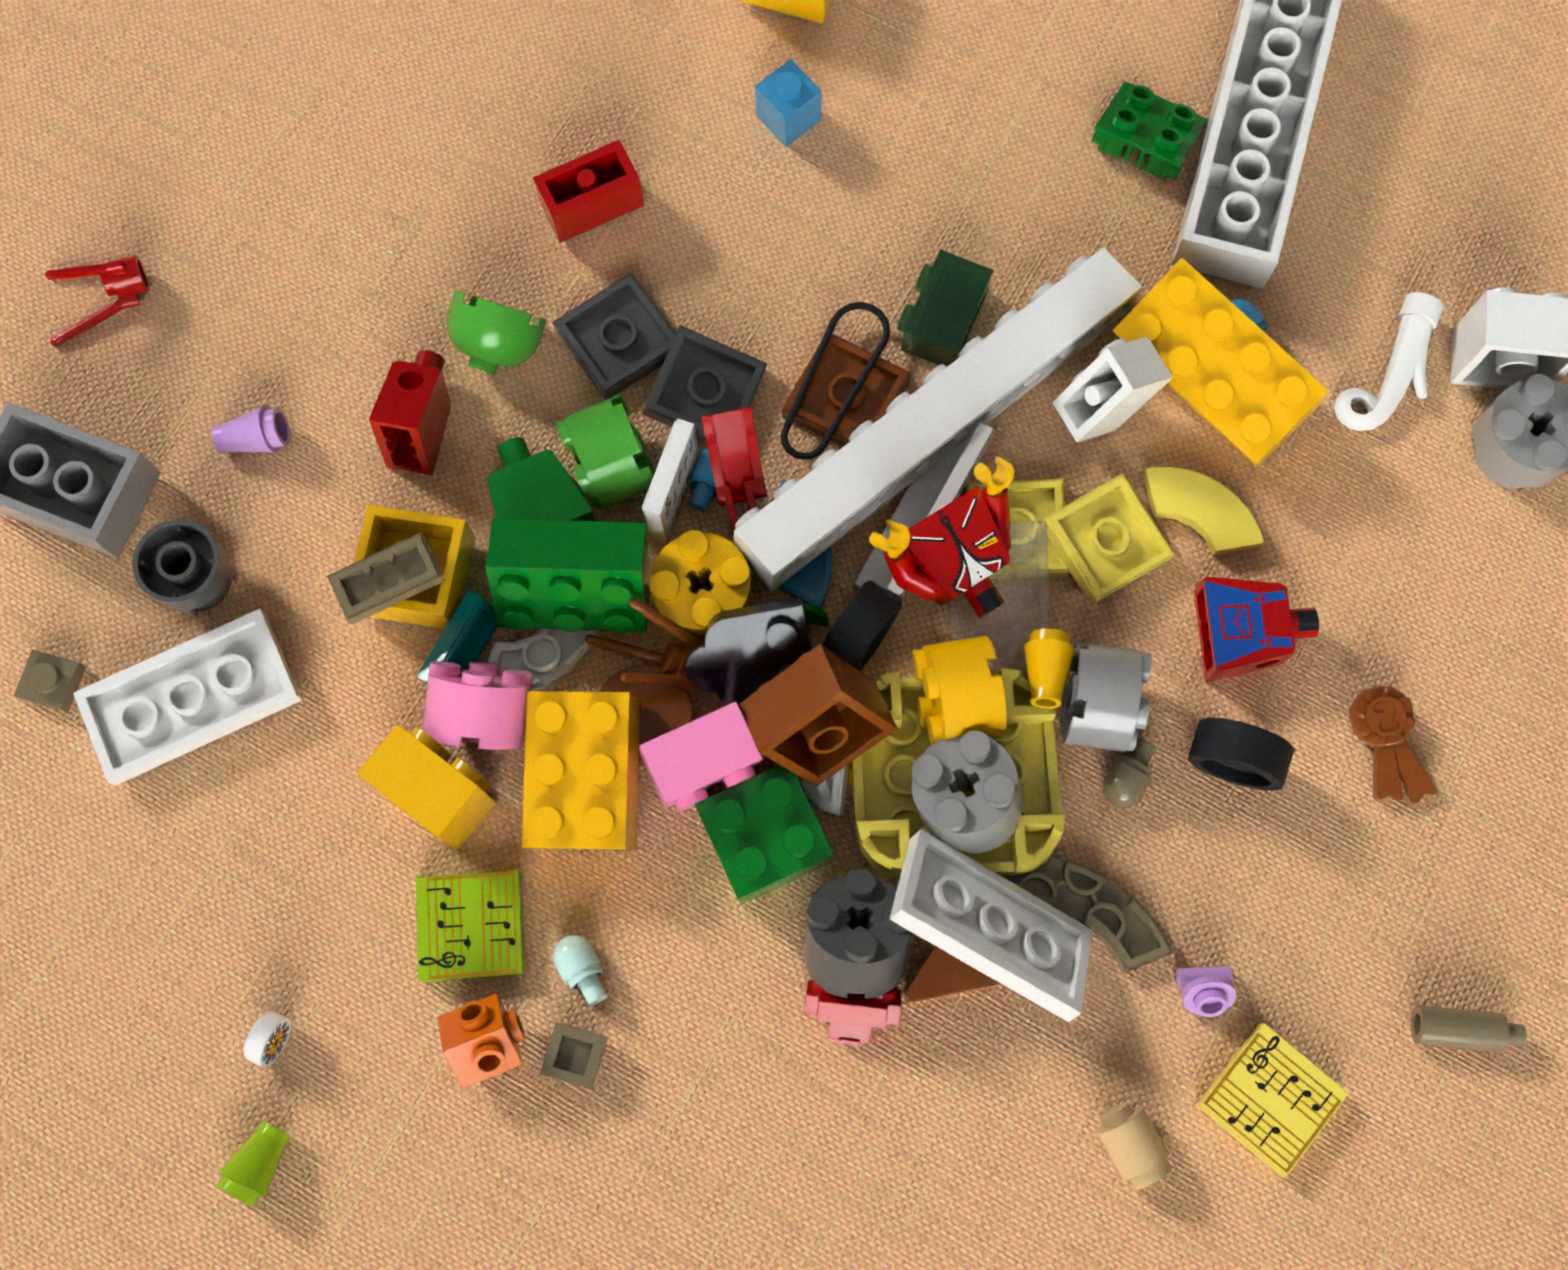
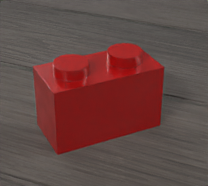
M620 139L533 177L540 204L559 243L644 206L640 178Z

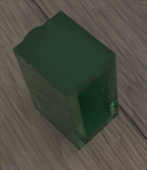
M940 249L933 266L925 263L915 287V290L921 293L915 306L907 303L900 317L897 331L903 333L901 351L936 365L944 364L946 367L957 360L988 295L994 270Z

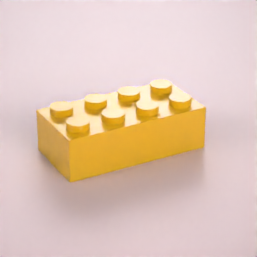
M1183 258L1168 271L1112 330L1117 339L1124 338L1126 342L1148 337L1173 376L1166 385L1255 468H1258L1328 398L1329 390Z

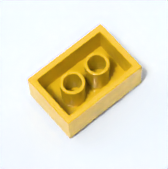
M527 691L522 848L636 850L640 697L631 692Z

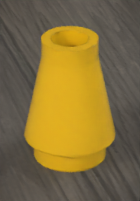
M1038 629L1030 633L1029 641L1024 644L1031 691L1030 703L1035 707L1053 709L1061 706L1063 689L1075 652L1074 646L1070 644L1069 634L1064 631Z

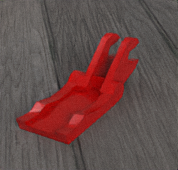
M750 406L701 417L719 507L726 506L733 541L734 530L736 529L735 524L738 521L734 504L746 501L749 511L756 507L754 499L768 497Z

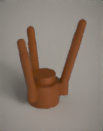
M631 598L629 605L680 639L681 641L678 644L669 643L662 654L592 634L585 636V642L590 645L660 664L662 671L668 673V675L625 672L620 676L622 682L675 686L688 691H692L694 687L686 675V661L694 648L705 643V637L688 632L637 598Z

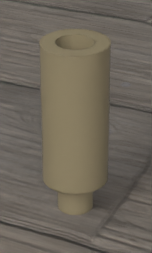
M1416 1005L1411 1016V1035L1416 1044L1503 1053L1508 1045L1523 1046L1526 1041L1525 1026L1523 1024L1509 1023L1506 1015L1502 1013Z

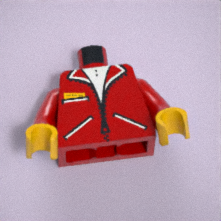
M996 456L997 468L992 476L990 468L982 462L975 466V477L986 485L982 491L978 486L909 529L903 524L887 519L886 524L890 528L888 539L876 532L870 535V543L875 548L884 551V559L898 587L926 601H935L941 606L963 593L978 618L983 617L1005 603L989 576L1010 563L1008 553L1011 549V523L1007 487L1014 478V469L1008 461Z

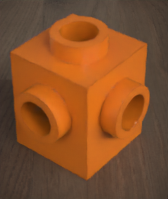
M498 993L481 1000L471 1001L461 1008L437 1017L442 1052L462 1089L489 1077L500 1075L522 1064L518 1042L525 1040L526 1036L521 1020L515 1009L506 1011Z

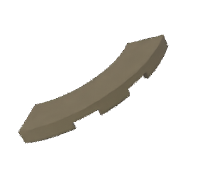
M1049 857L1045 863L1032 872L1004 877L1092 929L1093 933L1110 950L1122 973L1174 953L1164 933L1141 903L1107 879V876L1087 866L1068 859L1062 860Z

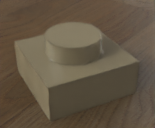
M32 649L14 696L23 701L68 713L74 699L73 693L79 687L86 666L76 661Z
M556 1022L540 1074L593 1089L609 1037Z

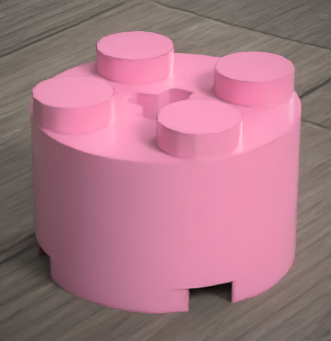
M470 661L469 670L460 669L461 665L456 663L430 662L423 720L424 732L435 739L437 743L461 747V741L478 743V749L489 750L515 749L523 746L526 736L527 691L532 689L533 673L521 670H503L501 674L499 673L500 664L487 661Z

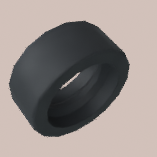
M871 580L865 582L840 613L822 645L861 671L893 625L902 607V600Z
M1209 717L1199 720L1188 761L1197 769L1221 780L1244 787L1274 791L1282 789L1285 784L1295 748L1289 741L1263 728L1240 721Z

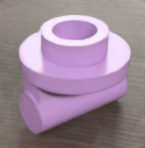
M1230 966L1176 969L1177 987L1181 990L1185 1008L1191 1013L1204 1017H1214L1225 1012L1234 1003L1236 991L1233 985V975Z

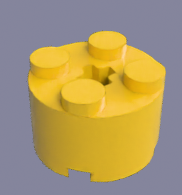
M689 530L668 543L659 552L652 565L649 587L656 611L690 633L705 637L707 625L716 614L726 610L751 606L752 587L749 566L742 552L724 537L698 530ZM704 583L710 584L711 590L709 592L701 589L697 594H694L692 587L696 584L700 586Z
M986 635L924 645L922 649L912 650L911 657L916 680L923 681L925 695L916 698L917 712L921 726L928 729L931 745L939 740L958 737L972 730L981 731L991 739L1004 736L1001 730L1006 729L1007 725L1002 676L995 675L992 667L988 666L987 660L997 659L994 647Z

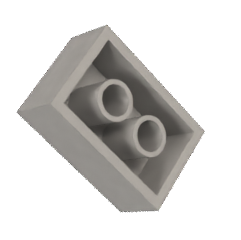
M8 402L0 416V513L118 559L161 472L140 452Z

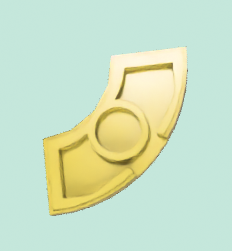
M1145 468L1143 478L1153 519H1173L1192 527L1205 539L1212 556L1256 549L1264 544L1259 526L1249 509L1231 490L1206 475L1184 468Z

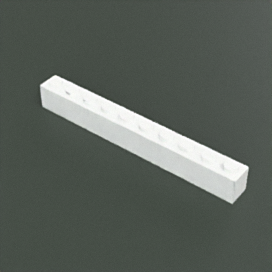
M1104 247L1090 258L1082 255L1068 267L1064 278L1054 285L1051 282L1042 285L1031 297L1030 304L1018 312L1016 309L1008 311L997 322L991 334L984 339L977 336L969 341L960 351L959 358L948 367L944 364L935 367L923 380L922 387L911 395L908 392H904L896 397L887 407L886 414L875 423L868 420L857 427L849 437V443L837 452L834 449L824 452L813 463L810 473L799 481L796 478H792L785 482L775 492L774 500L761 510L755 507L747 511L735 524L733 544L742 552L752 571L773 592L972 436L980 422L984 424L989 423L1133 309L1143 286Z

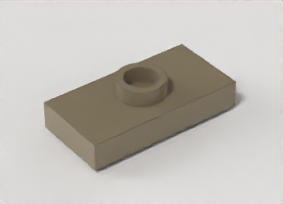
M422 532L327 576L346 620L351 625L445 581Z

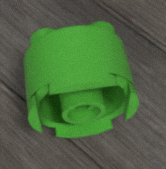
M621 394L565 417L564 421L556 424L567 451H572L578 464L573 467L578 483L585 495L589 494L595 508L601 506L604 508L648 490L655 474L654 466L638 428H635L633 422L629 421L628 416L631 413Z

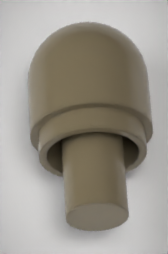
M1138 738L1135 750L1131 751L1128 757L1120 755L1119 759L1115 760L1103 783L1104 795L1112 805L1119 808H1129L1141 800L1151 781L1150 776L1153 772L1147 767L1156 750V747L1151 743Z

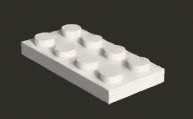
M261 609L255 610L73 693L106 780L114 786L302 701L268 617Z
M920 829L909 840L890 920L1063 1020L1070 1022L1082 1012L1093 930Z

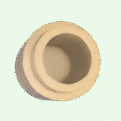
M1128 1102L1115 1106L1100 1117L1103 1126L1097 1130L1096 1134L1122 1179L1130 1180L1134 1189L1138 1190L1150 1186L1165 1177L1172 1170L1167 1160L1170 1153L1142 1106L1131 1109Z

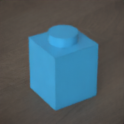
M792 59L755 86L756 116L785 147L821 121V90Z

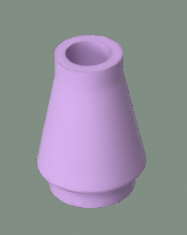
M263 405L229 422L214 426L212 428V440L220 454L230 452L276 453L280 450L281 446L289 444L290 428L288 420L280 408H270L267 405Z

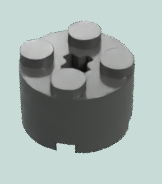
M854 869L848 872L846 876L826 883L813 895L807 908L804 938L806 969L817 985L839 997L847 998V994L851 993L865 994V999L876 998L889 992L902 979L908 961L912 932L890 920L897 889L887 882L875 878L868 870Z

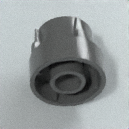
M171 520L155 526L140 540L133 556V572L141 589L161 605L185 614L192 613L198 616V611H205L215 607L228 594L231 581H236L222 544L204 527L188 520ZM191 560L188 569L182 574L177 575L181 567Z

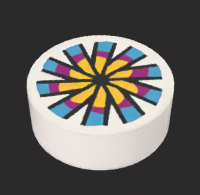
M269 1011L260 1016L252 1026L245 1041V1059L263 1068L272 1065L288 1041L291 1031V1020L274 1011Z

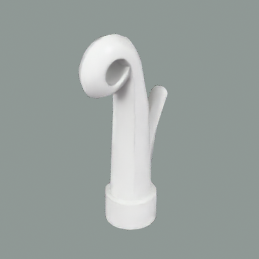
M1412 292L1406 295L1398 315L1400 326L1377 399L1371 393L1360 388H1348L1341 392L1336 399L1334 407L1336 417L1341 424L1356 431L1373 430L1380 426L1394 413L1406 393L1411 379L1417 398L1425 399L1427 397V349L1432 330L1436 328L1444 308L1441 300L1421 292ZM1351 402L1361 403L1367 413L1357 414L1354 412L1350 405Z

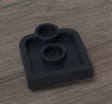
M802 597L726 610L716 614L707 625L705 643L694 648L688 655L685 669L690 683L701 691L717 692L719 699L726 706L736 701L741 710L739 704L756 692L761 685L769 682L795 663L804 653L813 649Z

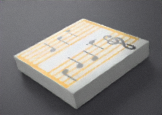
M681 419L674 421L642 505L651 540L664 545L669 543L690 487L692 469L699 456L695 425Z

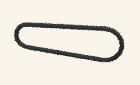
M864 302L849 303L838 309L831 318L782 428V446L792 457L801 460L813 459L825 450L885 349L891 333L889 321L883 311L873 304ZM863 309L872 312L879 318L883 326V335L878 347L820 445L811 452L803 453L796 451L789 444L788 433L837 322L845 313L851 310Z

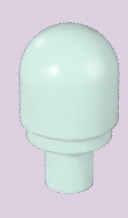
M570 935L561 939L554 948L553 962L565 985H569L572 991L580 989L590 1007L602 1002L608 995L598 979L603 974L602 963L591 943L578 935Z

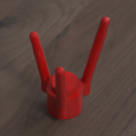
M137 255L108 261L104 264L46 271L45 277L48 280L100 275L107 295L109 297L114 295L119 297V300L53 337L50 340L52 346L57 347L124 309L140 305L138 294L149 292V285Z

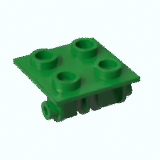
M1124 81L1095 125L1094 129L1096 131L1091 142L1099 145L1097 150L1118 159L1122 155L1125 145L1128 144L1129 146L1123 158L1125 163H1128L1135 148L1141 150V154L1135 165L1136 168L1140 169L1147 154H1150L1151 156L1144 171L1164 181L1167 177L1176 180L1186 156L1208 119L1196 114L1189 106L1174 104L1155 95L1145 86L1133 85Z

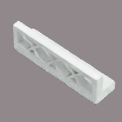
M980 422L972 436L914 480L908 487L890 520L903 524L909 529L962 496L967 482L970 481L974 474L975 466L980 463L988 449L993 428ZM888 525L886 526L882 534L886 537V539H888L890 536V528ZM874 548L854 583V589L858 590L865 582L871 580L903 602L908 591L896 585L884 559V551Z

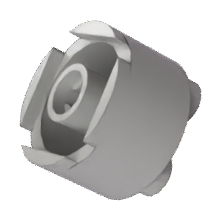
M1532 375L1528 379L1510 385L1479 415L1472 428L1471 440L1474 438L1477 452L1474 457L1477 465L1488 478L1510 489L1519 490L1521 487L1539 488L1546 486L1568 469V387L1554 381L1546 375Z
M1076 642L1074 645L1075 652L1069 671L1074 672L1071 674L1069 685L1064 686L1060 718V733L1064 737L1062 742L1120 752H1133L1137 743L1138 729L1146 728L1149 717L1150 701L1148 698H1142L1141 692L1142 683L1146 684L1150 676L1151 654L1138 650Z
M972 730L958 737L935 742L914 761L911 771L912 796L930 835L954 849L964 850V853L972 854L993 850L1005 843L1013 835L1024 806V795L1015 764L1009 753L999 743L981 731ZM969 790H972L974 792V794L969 797H966L964 794V792Z

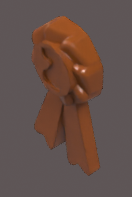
M1376 686L1362 690L1349 709V719L1354 735L1359 740L1374 747V799L1390 797L1393 800H1402L1401 781L1410 801L1413 803H1418L1424 794H1437L1435 786L1405 740L1415 725L1411 700L1392 686Z

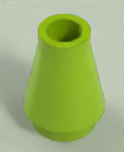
M262 1121L253 1135L219 1170L223 1175L216 1187L245 1204L254 1207L260 1196L266 1198L284 1146L290 1135Z

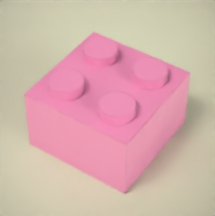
M736 701L639 745V754L664 809L675 804L678 812L691 808L696 803L708 798L705 790L722 783L724 790L752 778L756 775L753 767L757 766L763 759L757 750Z

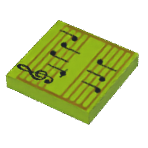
M520 870L416 877L418 982L525 975L522 876Z

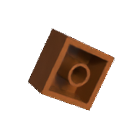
M822 644L804 653L795 663L769 682L761 685L756 692L739 704L758 752L815 786L823 783L898 729L876 682Z

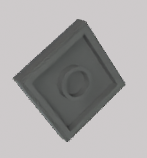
M632 273L627 274L552 322L557 334L605 400L617 395L662 366L676 335L673 328Z
M679 325L642 415L670 427L673 426L674 421H677V419L693 423L695 425L696 437L706 442L701 417L751 406L767 363Z

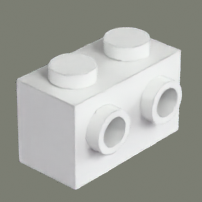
M1148 337L1126 342L1124 338H1120L1105 346L1099 352V356L1085 370L1077 374L1071 380V384L1052 403L1077 443L1116 431L1164 387L1173 376Z

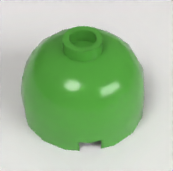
M454 290L447 317L448 334L455 348L470 356L468 366L496 374L498 365L516 367L525 363L536 352L543 336L547 322L546 319L535 316L533 324L530 325L531 314L471 296L468 305L463 303L466 293Z

